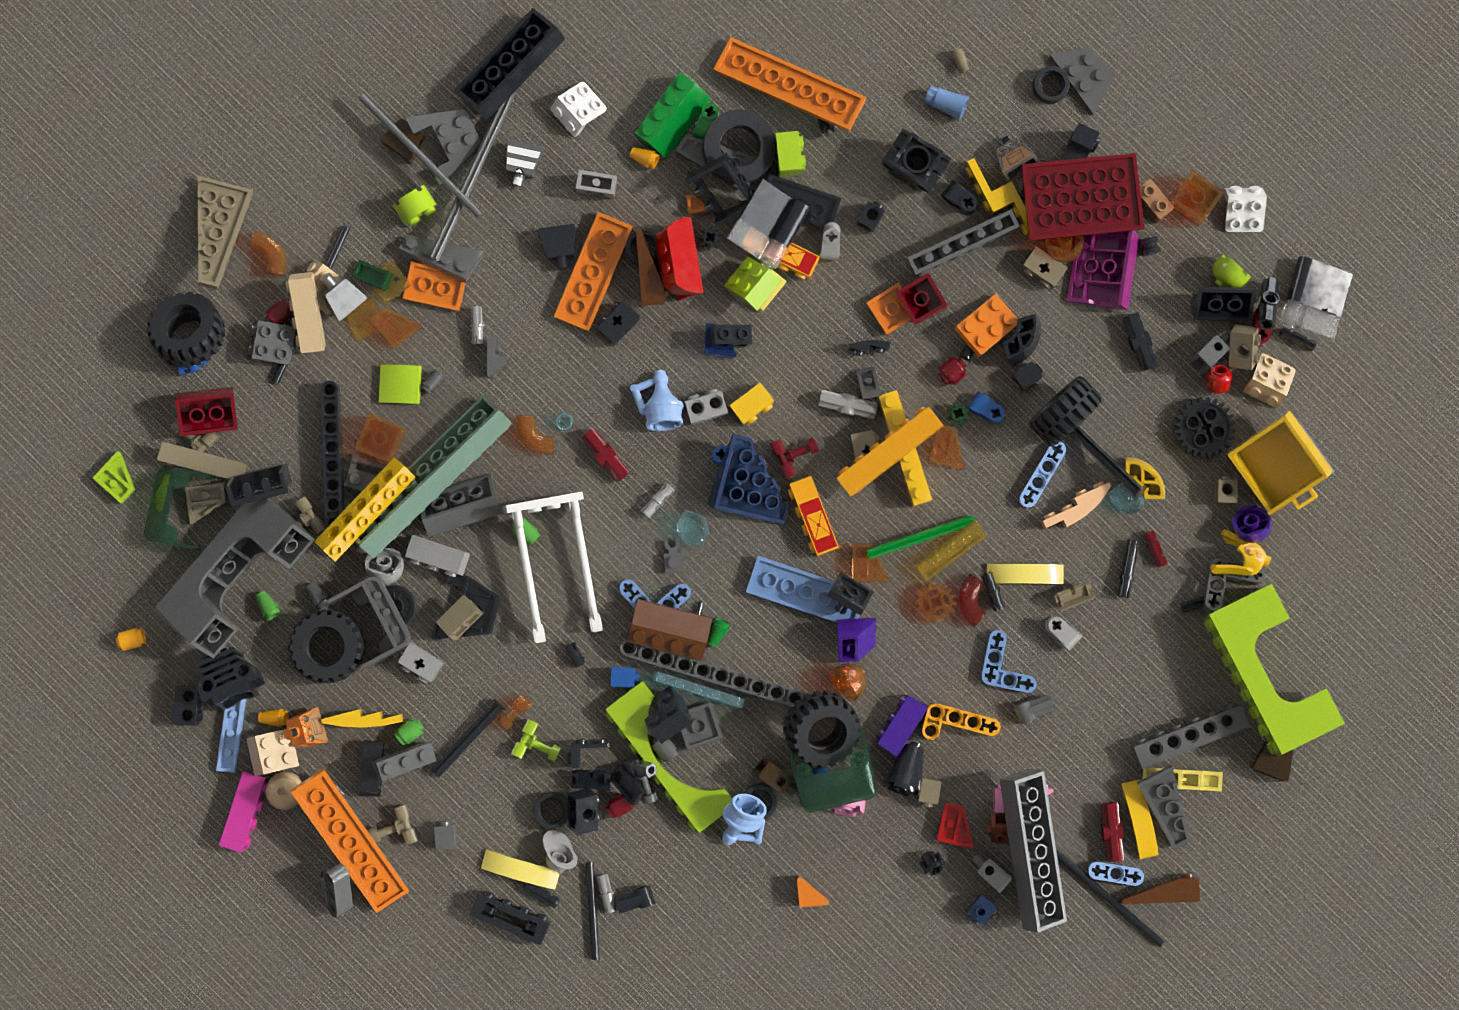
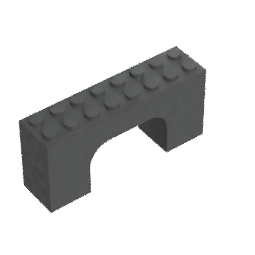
M270 498L243 504L155 608L189 644L214 659L239 629L222 610V601L229 588L259 555L267 553L290 569L315 539Z

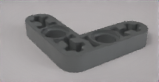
M1221 558L1214 559L1208 567L1203 607L1209 613H1213L1222 607L1226 580L1258 585L1265 578L1264 570L1261 568L1257 573V576H1260L1257 580L1254 579L1253 575H1248L1246 578L1244 577L1245 575L1235 576L1234 574H1218V576H1215L1210 569V566L1213 564L1243 566V563ZM1212 581L1218 582L1220 589L1213 590L1210 583ZM1213 595H1216L1214 603L1217 605L1212 608L1208 602L1212 600Z

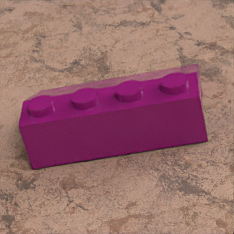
M1133 230L1078 236L1076 238L1067 302L1108 309L1128 310L1140 236Z

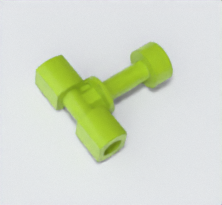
M528 719L522 730L524 733L520 741L516 742L511 754L522 759L526 749L531 750L534 747L548 754V759L555 762L561 747L554 745L552 748L537 741V736L534 733L539 724Z

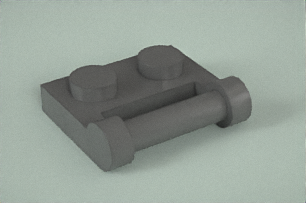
M354 453L344 486L363 491L376 475L357 470V465L360 464L382 471L388 463L382 464L360 457V454Z

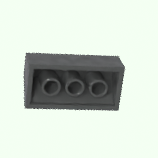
M491 473L450 485L442 491L438 498L433 500L421 513L428 536L440 534L502 514Z

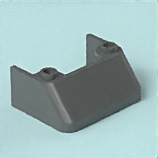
M369 577L326 600L328 604H335L351 595L357 604L364 605L370 602L388 636L384 637L379 643V649L382 654L361 665L362 669L369 668L394 655L411 641L409 630L383 581L378 577Z

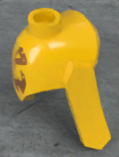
M1224 529L1221 532V536L1226 543L1238 546L1237 551L1242 554L1244 561L1243 566L1213 564L1210 566L1213 574L1248 576L1257 574L1263 566L1268 568L1271 557L1266 555L1261 546L1256 543L1245 542L1229 530Z

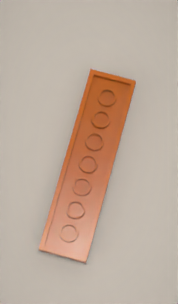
M730 37L713 68L717 74L850 132L866 101V96L732 37Z
M324 769L290 790L340 863L347 868L350 877L376 913L409 892L405 883Z

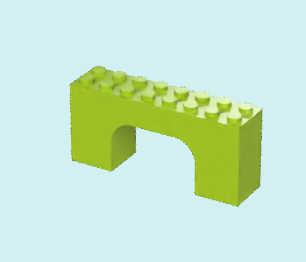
M1270 584L1209 614L1204 618L1205 622L1203 624L1207 632L1212 633L1214 637L1212 640L1217 650L1220 649L1224 665L1226 667L1229 666L1232 672L1230 674L1232 681L1235 685H1239L1241 689L1239 694L1244 702L1247 701L1250 707L1248 709L1252 719L1257 720L1259 724L1257 728L1262 737L1265 736L1269 742L1266 744L1269 752L1279 756L1345 723L1327 688L1299 702L1283 700L1273 688L1256 655L1255 643L1261 633L1290 618L1273 585Z

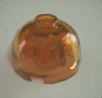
M1082 236L1045 240L1048 255L1056 261L1063 263L1075 260L1081 254L1084 245V238Z
M844 663L838 665L830 672L832 675L829 677L832 685L839 693L843 691L847 695L845 699L855 702L865 692L867 687L866 672L861 666Z

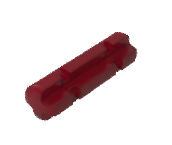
M1155 531L1146 532L1144 537L1149 542L1148 547L1153 558L1156 559V566L1158 568L1165 566L1167 560L1162 555L1164 553L1159 541L1155 539L1157 537Z

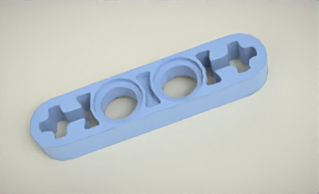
M1062 442L1053 446L1057 447L1059 445L1060 451H1062L1061 454L1058 453L1054 457V459L1058 460L1057 462L1047 457L1048 454L1049 456L1053 455L1054 450L1052 447L1049 446L1019 496L1021 506L1030 508L1038 501L1066 453V447ZM1049 461L1052 463L1053 468L1050 472L1043 470V462ZM1034 478L1042 479L1043 485L1041 488L1033 486L1032 481ZM1030 487V489L1038 492V494L1033 493L1031 496L1033 502L1025 504L1023 496L1029 495L1031 491L1027 490V488Z

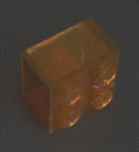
M1192 170L1185 177L1170 202L1174 206V211L1198 227L1208 217L1224 191Z
M369 413L355 450L389 463L394 457H397L408 429Z

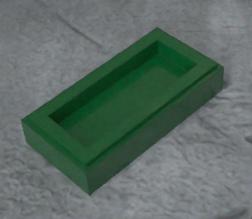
M359 260L352 277L386 292L393 274Z

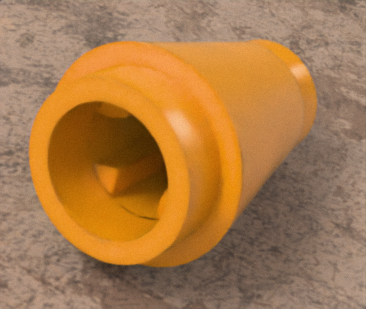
M636 147L632 148L629 156L647 169H654L659 160V155L655 151Z
M283 709L259 712L258 716L259 723L279 728L286 726V720L289 719L288 711Z

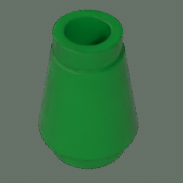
M719 617L712 620L707 643L717 647L729 631L730 623Z

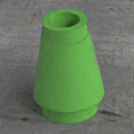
M265 591L255 596L263 618L270 621L280 615V607Z

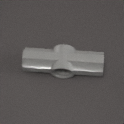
M822 390L818 406L836 410L844 415H857L874 420L878 403L858 399L859 397L850 394H838Z

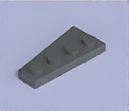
M407 235L398 248L399 253L464 283H467L484 257V251L447 243L439 261H435L429 258L435 240Z
M1172 765L1138 781L1137 784L1173 849L1190 842L1191 839Z

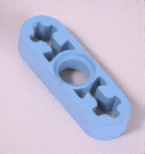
M1093 861L1087 867L1089 876L1097 880L1133 886L1140 885L1144 880L1143 872L1134 867ZM1098 865V868L1106 870L1105 866H1109L1106 871L1107 878H1104L1105 874L1100 872L1095 876V873L1091 871L1092 868ZM1113 868H1118L1121 871L1118 879H1113L1110 875ZM1124 869H1128L1127 874H1134V871H1137V875L1140 876L1139 879L1133 882L1132 878L1125 877Z

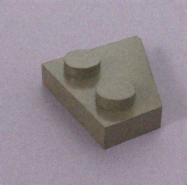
M224 482L185 487L190 524H194L227 502Z

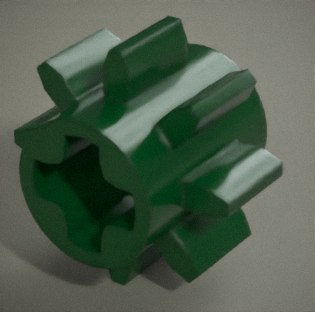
M953 403V409L947 408V412L950 415L946 419L953 421L952 426L956 422H959V425L962 426L963 419L969 420L965 415L970 410L963 408L964 403L960 406ZM960 410L962 417L956 419L953 412Z

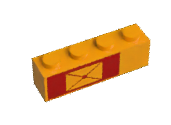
M749 227L741 243L744 252L750 255L755 253L761 256L760 259L769 264L772 261L778 264L777 267L785 272L790 270L795 273L794 276L801 280H805V278L810 280L820 259V256L793 243L790 244L788 249L783 248Z
M812 476L791 483L789 485L790 489H787L790 499H795L797 507H794L797 517H802L804 522L801 525L804 535H809L811 540L808 543L811 553H816V556H820L838 549L839 546Z

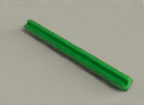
M970 515L867 549L866 556L868 559H873L975 524L974 518Z

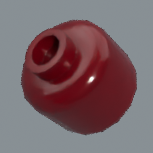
M950 357L939 366L940 373L938 376L946 385H956L966 376L965 367L967 365L960 358L956 360Z

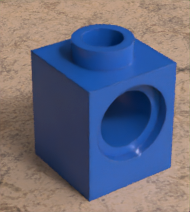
M611 667V687H635V683H638L639 672H635V668Z

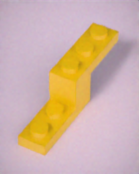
M975 159L967 161L965 172L975 182L973 185L978 195L981 194L984 200L982 204L986 212L990 211L991 215L1012 205L1013 208L1011 209L1015 218H1019L1021 222V231L1024 235H1028L1026 208L1012 181L991 192Z

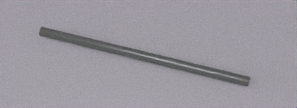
M364 93L359 96L358 99L477 218L482 216L483 213Z

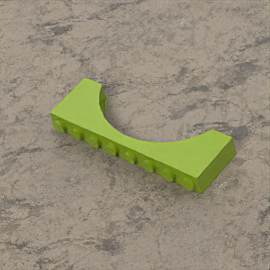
M642 681L606 709L608 713L605 715L612 724L616 722L619 726L617 731L622 738L625 739L627 737L631 742L629 745L631 750L635 754L639 753L643 758L640 760L641 763L647 761L656 765L657 773L652 776L658 785L662 783L666 789L664 793L670 801L672 799L675 800L678 804L676 809L682 816H687L689 819L687 823L690 828L700 833L723 815V809L731 803L732 797L725 788L706 790L686 785L675 779L662 767L651 748L648 729L644 720L648 717L649 709L655 696L645 682Z

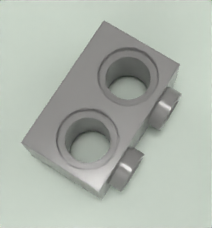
M717 389L707 391V395L699 397V394L688 397L685 405L691 425L728 415L722 391L718 392ZM718 399L721 405L716 409L712 408L710 401ZM694 404L702 406L700 413L695 414L691 411Z

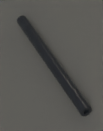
M586 862L592 960H599L594 862Z

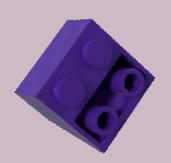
M876 618L837 620L838 661L858 662L876 646Z

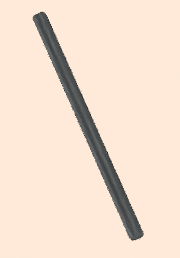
M515 93L495 112L460 187V191L467 198L512 104ZM457 197L429 254V258L439 261L464 207V204Z

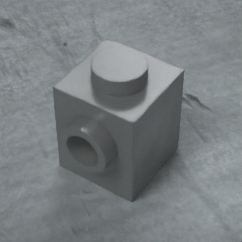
M450 821L439 822V826H435L434 830L431 831L432 842H435L436 850L457 848L455 824H450Z

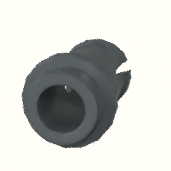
M435 369L428 380L422 383L423 386L421 388L428 394L434 393V389L445 378L444 375Z

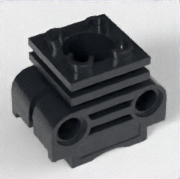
M902 129L893 143V147L890 148L882 160V165L889 170V174L920 193L924 191L930 194L939 181V176H942L952 158L913 132L910 133ZM910 156H918L923 159L925 168L913 170L907 165L906 159Z
M234 647L223 648L220 651L221 653L217 654L214 659L207 655L202 658L203 661L198 662V665L203 668L201 673L206 676L198 681L197 690L202 702H209L211 707L219 706L222 710L229 709L241 700L252 699L258 696L257 688L266 684L261 671L243 659L245 657L244 654Z

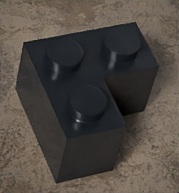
M1079 123L1073 131L1061 160L1088 158L1089 153H1094L1101 140L1098 138L1100 132Z
M671 685L655 696L660 709L644 719L649 733L661 744L692 723L684 698Z

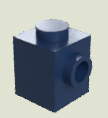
M980 893L966 910L969 914L967 918L976 925L978 922L983 925L997 906Z

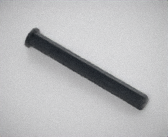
M1079 426L1071 432L1074 438L1134 494L1133 497L1135 499L1144 493L1146 487L1141 486Z
M494 699V703L438 761L431 771L437 777H440L502 710L505 711L506 708L498 700Z

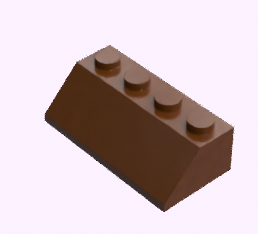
M637 599L627 642L702 661L712 618Z

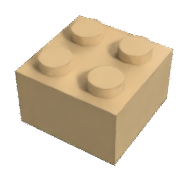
M284 730L246 738L255 776L299 766L295 747L292 746L291 740H287L284 737Z

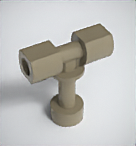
M178 419L170 427L175 433L179 432ZM216 432L206 433L203 437L201 435L198 437L196 435L185 436L192 442L190 447L204 452L208 446L212 447L220 438Z
M304 496L295 502L302 512L299 514L300 519L296 522L301 527L303 525L307 527L311 525L317 535L323 532L325 524L320 517L317 518L312 510L313 506L307 497Z
M406 804L394 808L397 817L394 820V825L379 830L377 827L368 829L369 834L376 843L381 841V837L394 832L403 835L406 845L418 841L414 828H411L408 820L410 815Z

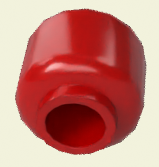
M1216 365L1210 368L1205 382L1207 389L1214 394L1227 392L1231 385L1232 373L1223 365Z

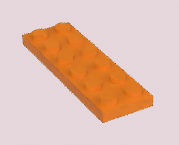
M597 213L554 314V318L590 332L625 249L626 241L633 230L632 225L603 213Z

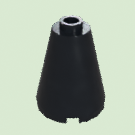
M910 742V744L904 746L883 782L884 787L889 785L888 789L904 796H908L909 793L914 794V798L920 796L924 749L921 748V744Z

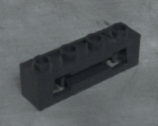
M484 890V892L478 893L469 914L470 916L536 944H542L551 921H548L547 916L540 913L534 915L530 913L529 908L521 905L519 908L512 905L513 902L508 899L502 898L499 900L494 898L495 894ZM487 903L497 906L498 910L519 919L532 921L526 926L528 931L523 930V926L497 915L494 917L490 916L493 914L495 907Z

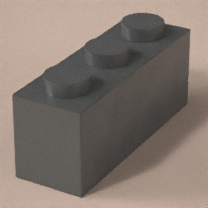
M422 742L371 761L377 780L385 781L436 761L431 743Z

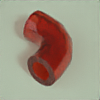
M970 573L960 588L958 602L962 615L972 627H975L986 615V612L978 604V595L985 585Z

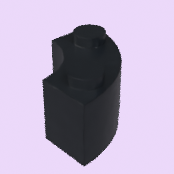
M1036 314L1017 319L1015 333L1010 339L1003 342L1006 357L1011 366L1018 365L1026 360L1039 343L1041 323Z

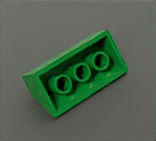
M679 72L637 129L635 137L667 159L700 115L703 106L708 104L711 98L695 82Z

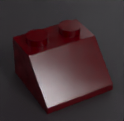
M929 272L896 291L898 298L914 325L928 320L949 308Z

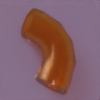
M255 231L251 244L252 250L260 251L267 257L268 273L285 276L287 257L282 245L274 237Z
M516 416L518 435L524 445L536 453L554 455V436H545L538 432L535 425V416Z

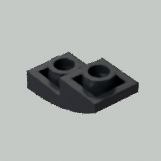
M882 340L860 341L851 344L849 350L853 351L852 354L857 356L868 355L870 348H873L874 352L884 353V351L888 352L891 342Z

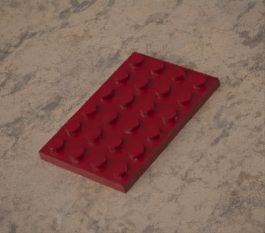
M1136 153L1021 165L1029 241L1145 229Z

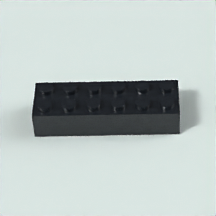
M532 8L454 90L468 106L487 121L565 38L554 24Z

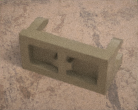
M463 595L436 623L448 637L457 640L484 613Z

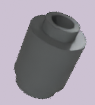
M656 738L651 741L653 743L651 748L666 763L679 754L670 739L663 744Z

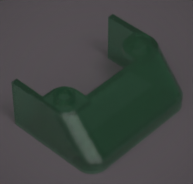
M161 467L156 473L144 530L145 537L152 542L200 551L201 547L177 543L178 532L176 528L167 525L175 487L182 488L188 485L191 475L213 480L216 479V476L182 468Z
M864 732L860 733L863 750L854 752L850 757L851 766L813 775L811 767L807 764H798L793 751L789 750L792 772L804 811L812 813L872 799L876 796L878 789L870 749Z

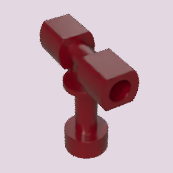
M813 437L806 440V445L790 451L789 448L785 450L781 439L770 444L774 455L778 456L782 465L780 468L785 479L796 474L792 463L795 462L794 458L809 451L812 454L819 451Z

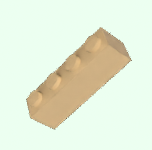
M313 272L291 274L288 281H286L287 293L291 294L289 307L290 311H294L295 318H292L293 328L297 329L298 333L296 345L300 347L301 353L324 351L326 343Z

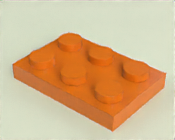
M411 261L403 299L459 312L466 283L425 264Z
M994 294L954 329L975 354L980 357L1017 326L1018 318L999 296Z

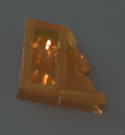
M385 307L369 319L393 350L422 328L420 323L411 321L407 317L396 314Z
M944 425L934 433L928 462L965 470L956 428Z
M852 543V579L857 582L890 581V577L883 568L880 558L868 559L866 556V550L874 547L872 543Z

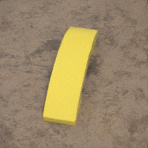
M986 564V572L992 571L996 583L1063 584V565Z
M487 849L481 869L551 889L556 888L559 878L557 871L547 866L512 858Z

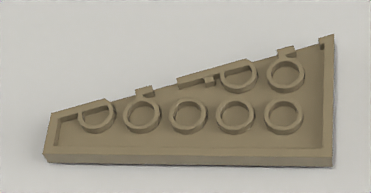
M197 175L199 286L218 290L251 201L253 190Z

